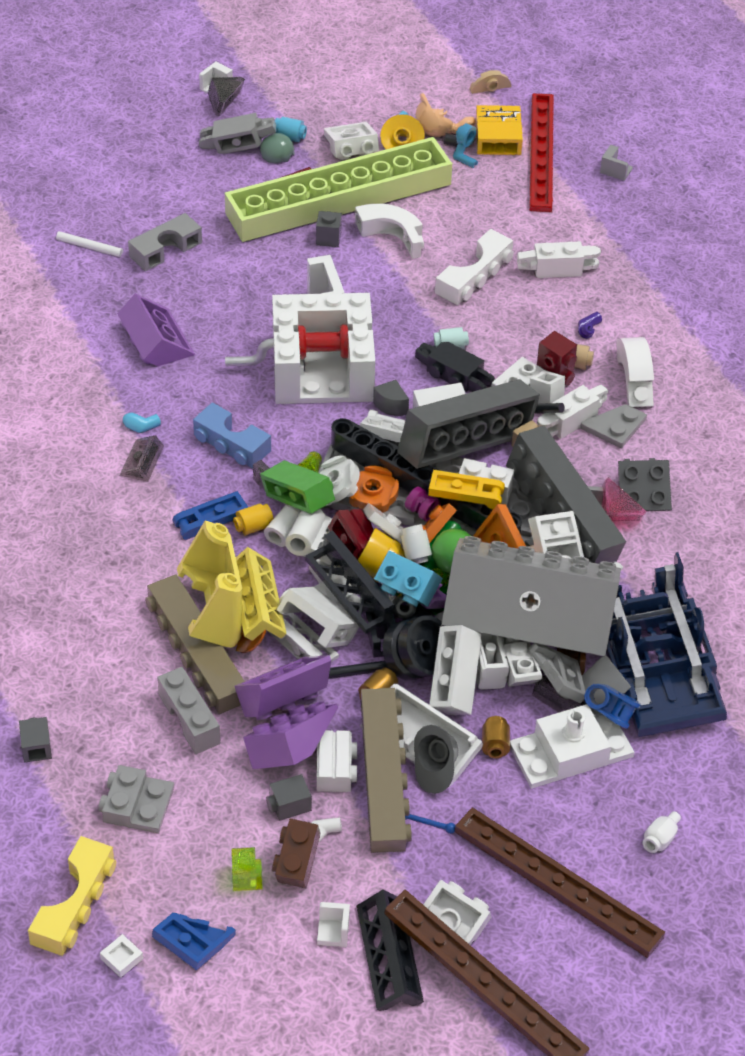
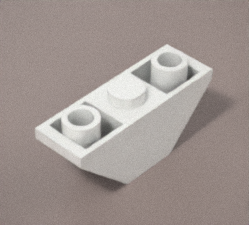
M501 636L510 668L506 677L508 687L534 684L540 681L542 673L537 661L529 651L530 642Z

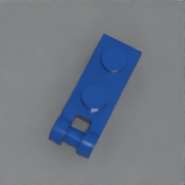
M235 491L174 515L172 521L177 528L181 529L180 534L183 539L188 540L197 535L205 520L212 523L226 524L233 521V518L236 517V511L248 506L239 492Z

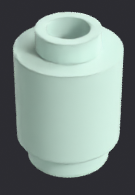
M462 327L440 329L439 332L433 333L434 345L436 347L441 342H450L464 350L465 346H469L468 332H463Z

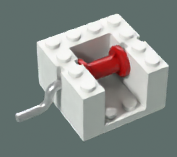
M370 293L272 295L273 338L263 341L258 346L257 353L253 356L225 357V367L253 366L261 363L265 359L267 350L273 348L276 404L373 402L375 351Z

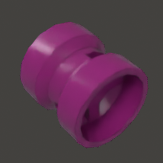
M419 486L409 493L405 501V508L413 513L417 512L419 518L425 522L430 519L428 517L438 505L441 506V501L438 498L428 496L427 491Z

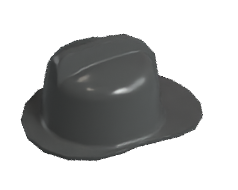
M436 725L422 727L414 738L416 780L421 788L433 794L441 793L450 786L454 776V763L459 751L454 737Z

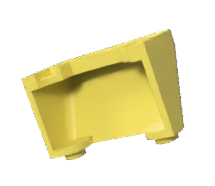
M205 520L177 567L178 576L183 578L184 575L190 577L193 581L191 584L192 589L204 592L206 605L197 620L193 619L188 626L189 636L232 648L237 645L241 638L242 584L232 539L227 527L220 523H212Z

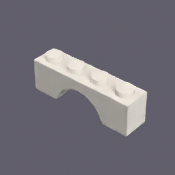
M492 229L487 231L477 240L476 257L479 261L465 267L448 266L436 277L435 294L456 305H459L463 300H469L477 287L482 288L490 275L495 276L501 265L512 260L514 251H512L513 240Z

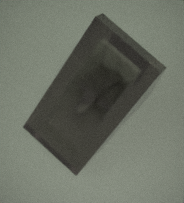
M219 77L211 79L208 96L215 115L220 116L240 94L244 78Z

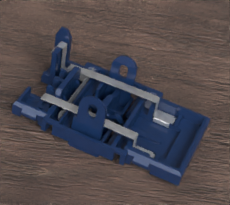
M676 552L674 555V564L655 568L654 582H652L653 594L645 595L644 590H640V597L631 598L629 592L626 593L625 600L622 593V585L618 586L606 654L631 686L624 694L641 703L640 708H636L632 715L638 737L727 720V711L719 691L721 687L716 676L717 664L704 629L703 613L700 607H696L694 598L687 599L688 593L683 583L684 567L679 552ZM659 627L660 631H665V633L657 635L653 628ZM647 629L648 634L651 636L644 638L640 636L642 635L641 630ZM701 643L703 644L705 653L702 652ZM661 650L664 651V654H665V657H666V660H667V661H664V655H663V652H661ZM648 651H655L658 656V662L650 664Z

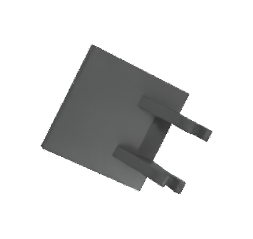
M649 458V460L630 461V459H624V461H618L621 511L672 510L669 460Z

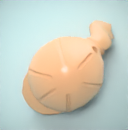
M420 94L421 102L416 109L415 119L421 123L425 135L441 137L446 135V133L456 134L457 129L466 123L474 126L476 121L474 117H465L460 122L453 123L450 119L444 117L447 111L443 112L444 109L439 108L432 109L425 94Z

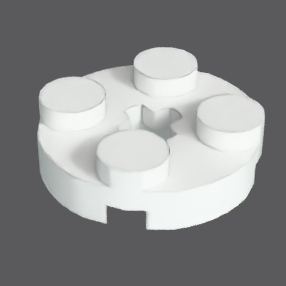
M335 456L320 466L323 469L320 474L328 476L334 487L335 500L326 506L338 502L345 497H351L357 492L358 486L356 484L359 480L360 471L351 459H347L345 456Z

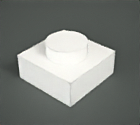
M122 934L100 952V959L121 978L143 960V952Z

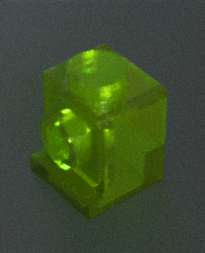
M255 847L231 848L233 891L262 890L261 859H255Z

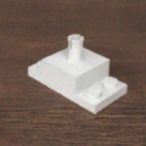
M573 511L535 516L528 519L534 545L529 547L535 549V552L545 554L546 551H554L562 554V557L570 559L574 556L584 557Z
M587 704L537 719L535 733L510 740V749L531 789L634 757V750L621 727L601 713L593 715Z

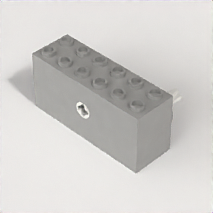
M474 536L459 538L453 555L442 625H463L476 632L605 656L621 568L607 561H601L600 564L591 563L589 559L580 556H574L572 559L562 557V554L554 551H546L545 554L535 552V549L527 546H519L518 549L507 547L508 544L500 541H492L491 544L481 542L480 538Z

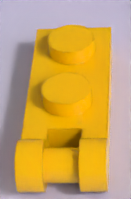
M433 470L428 496L484 504L488 508L494 509L497 504L502 503L501 495L504 493L505 484L496 479Z

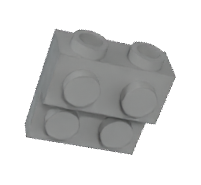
M118 765L117 771L110 772L107 788L110 789L108 796L102 795L99 802V812H102L103 822L159 833L175 787L174 782L147 777L146 770Z

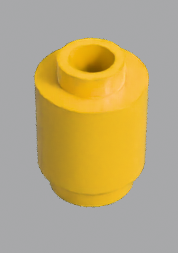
M259 503L236 511V517L233 518V522L237 532L242 531L246 536L265 529L274 518L269 505Z

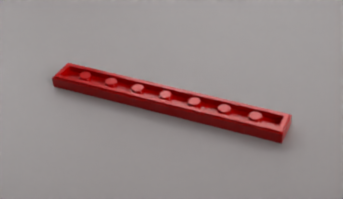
M532 93L529 211L552 212L553 94Z

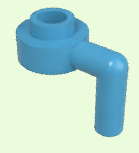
M466 123L456 131L455 136L458 145L454 151L453 158L474 168L478 161L463 153L466 147H469L474 141L477 130L476 127Z

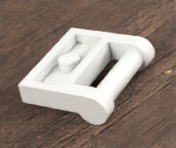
M370 410L368 416L360 423V426L383 439L400 443L405 420L378 414V411Z

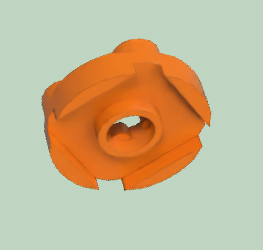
M380 466L364 467V471H360L359 480L356 484L358 490L353 496L349 497V503L353 507L364 509L370 503L382 513L386 512L398 497V480H395L392 477V472ZM372 486H376V487H377V488H376L377 490H369V489H371Z

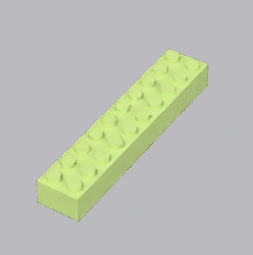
M431 137L225 192V214L241 241L244 242L317 222L319 211L346 214L355 211L357 206L383 204L451 185L453 164L435 138Z

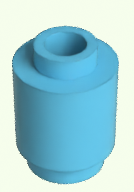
M288 117L275 119L276 133L285 134L290 137L291 141L298 143L300 139H305L307 126L304 125L303 120Z

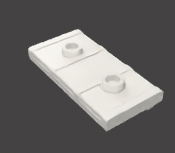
M393 684L391 688H395L396 699L401 698L402 715H397L398 723H403L404 739L399 740L400 748H405V758L415 764L414 738L417 732L424 726H439L456 740L459 751L454 763V776L450 784L451 786L483 746L482 741L476 735L400 685Z

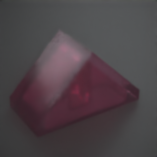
M609 477L604 481L602 485L604 488L602 507L612 522L640 521L647 511Z

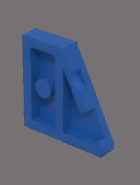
M174 912L153 928L152 931L154 939L195 970H198L218 953L236 934V929L227 926L226 931L210 927L209 921L191 919L186 915Z

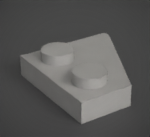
M625 404L583 421L580 429L622 449L645 422L647 414Z
M533 643L529 647V651L557 693L565 699H572L581 703L585 699V687L578 660L546 645Z

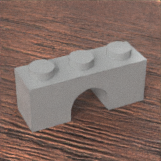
M184 213L129 240V257L146 272L165 262V246H175L182 252H185L201 244L202 227Z
M180 667L158 676L159 697L170 714H177L182 725L183 735L195 755L221 744L220 725L184 668Z

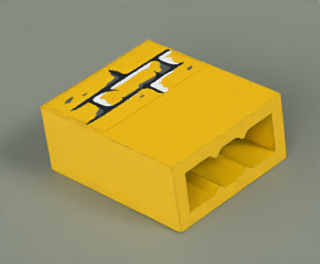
M476 105L477 154L521 155L523 136L520 106Z

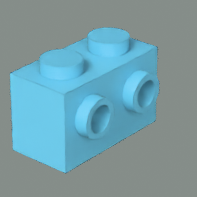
M389 550L374 579L382 584L381 589L392 596H395L396 592L404 595L403 601L415 607L419 603L428 607L443 578L434 571Z

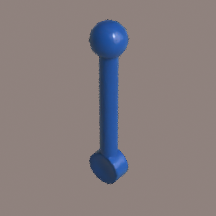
M410 813L409 816H405V820L410 819L445 829L450 834L455 832L454 823L444 824Z

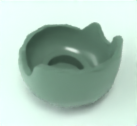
M282 133L270 134L264 138L260 145L262 158L269 163L287 162L291 155L295 154L294 145L290 137Z

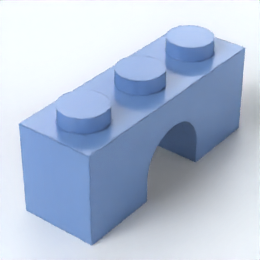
M213 402L193 419L194 435L200 442H207L213 445L219 453H227L234 457L235 461L240 465L246 464L254 468L271 452V435L252 424L241 432L230 431L232 429V413Z

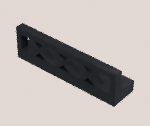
M334 531L325 534L323 547L306 555L305 561L365 634L391 621L394 608L392 601ZM327 555L332 561L331 566L319 565L316 560ZM332 574L344 576L346 584L334 583L331 580ZM347 592L359 594L362 598L361 603L350 602L346 598ZM362 611L374 613L378 618L367 623L362 618Z
M384 889L356 905L376 1007L379 1011L387 1010L401 1001L410 1006H417L424 1002L410 936L384 914L385 908L397 896ZM377 906L376 915L371 922L369 921L367 910ZM378 929H380L383 936L378 948H376L373 940ZM383 955H386L388 963L383 974H381L379 965ZM389 981H391L394 994L385 999L384 992Z

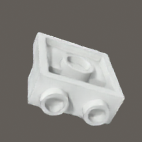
M367 122L324 128V137L330 143V151L338 159H349L352 155L359 154L364 156L379 151L378 134Z
M440 880L423 905L471 945L473 941L477 940L491 919V913L488 911L489 906L479 898L474 897L471 900L463 894L465 891L456 883L450 881L447 884Z

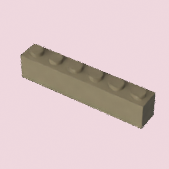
M177 574L147 585L148 597L145 598L149 611L156 612L160 629L162 631L167 630L172 648L174 650L179 649L181 652L182 664L186 669L190 668L192 670V678L196 687L204 689V697L210 708L215 707L218 714L241 706L234 686L245 681L223 646L189 636L188 626L193 619L197 620L201 612Z
M395 688L361 689V716L371 853L406 851V842H411L412 840L411 824H405V816H409L410 809L409 798H403V790H407L408 784L407 773L401 772V765H405L406 758L405 748H400L399 740L404 739L403 723H398L397 715H402L401 698L396 699Z

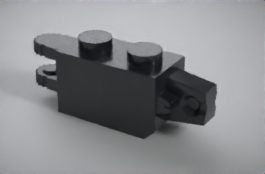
M441 342L437 347L422 343L415 350V358L427 365V372L432 377L441 378L449 384L462 383L465 392L468 390L471 392L487 388L486 386L491 387L492 382L495 380L493 374L484 370L483 359L450 342Z

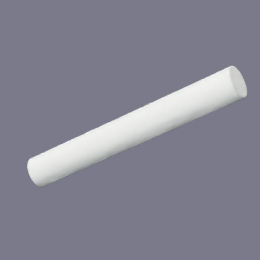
M59 231L56 235V240L120 257L123 253L122 248Z

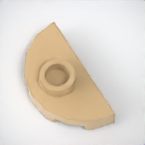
M490 70L480 74L481 77L471 83L469 90L472 94L495 91L511 87V82L499 70Z

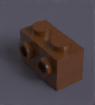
M289 818L288 826L282 827L279 843L283 844L280 855H275L272 865V872H275L278 883L307 888L321 835L318 824Z

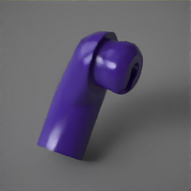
M594 312L579 320L578 333L582 338H591L595 332L593 326L602 322V316L599 312Z

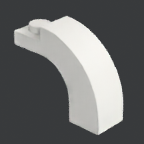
M367 204L355 207V223L362 237L381 233L394 235L403 241L412 259L421 257V249H424L422 238L423 225L415 215L403 208L389 204Z
M644 337L616 339L617 361L623 364L625 371L627 405L631 407L654 406L652 387L654 373L647 340Z

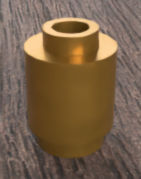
M388 668L376 670L359 687L360 700L361 689L391 688L393 684H398V678L395 673Z
M501 716L487 718L482 726V751L491 758H501L510 751V726L506 719Z

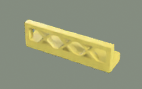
M247 547L236 557L242 584V627L244 637L253 641L264 630H267L277 637L283 638L287 633L283 614L277 611L280 603L271 561Z

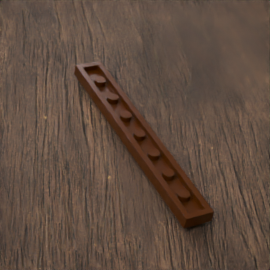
M472 807L455 825V833L646 958L653 953L664 939V930Z
M406 889L385 908L384 914L544 1054L547 1056H586L590 1048Z

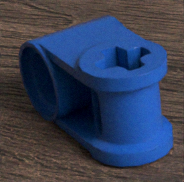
M593 684L586 689L584 695L588 706L626 729L630 726L628 722L635 709L641 706V703L606 684ZM598 689H602L605 693L606 698L602 704H598L594 699V694Z

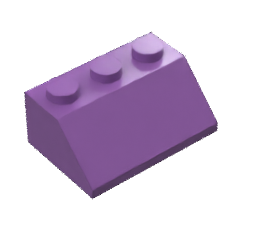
M135 293L117 313L122 321V327L130 335V341L139 351V357L144 363L161 366L195 355L168 308Z
M330 655L302 657L235 685L234 687L244 716L256 717L257 720L266 719L273 715L272 711L275 709L286 710L294 707L296 700L302 698L305 701L317 697V691L327 688L331 666Z

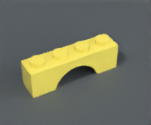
M80 836L68 857L69 872L79 883L75 893L63 903L53 906H41L28 929L30 945L61 956L64 955L67 948H73L75 945L79 925L81 923L86 924L88 921L92 901L94 899L99 900L103 892L105 877H111L116 868L112 846Z

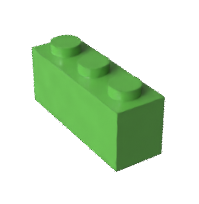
M284 460L260 474L268 497L312 514L335 500L333 483L328 476Z

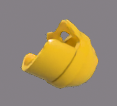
M374 528L367 545L358 558V562L373 580L379 583L374 578L388 551L390 550L405 557L400 542Z

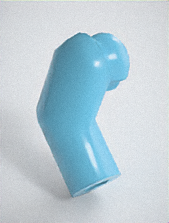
M131 412L125 414L122 419L123 424L127 428L138 433H143L161 425L157 414L144 418Z

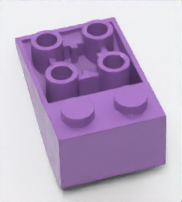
M317 702L307 708L304 707V704L295 705L288 709L289 713L271 717L270 723H263L253 727V732L243 737L252 768L261 769L295 765L311 756L337 711V704L325 705V702Z

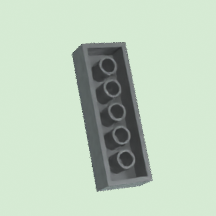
M521 379L408 409L397 453L418 469L512 441L513 430L533 420L540 394Z
M545 425L519 433L506 467L514 469V478L523 494L533 504L535 511L540 516L573 511L584 557L589 559V562L600 564L601 561L617 562L627 541Z

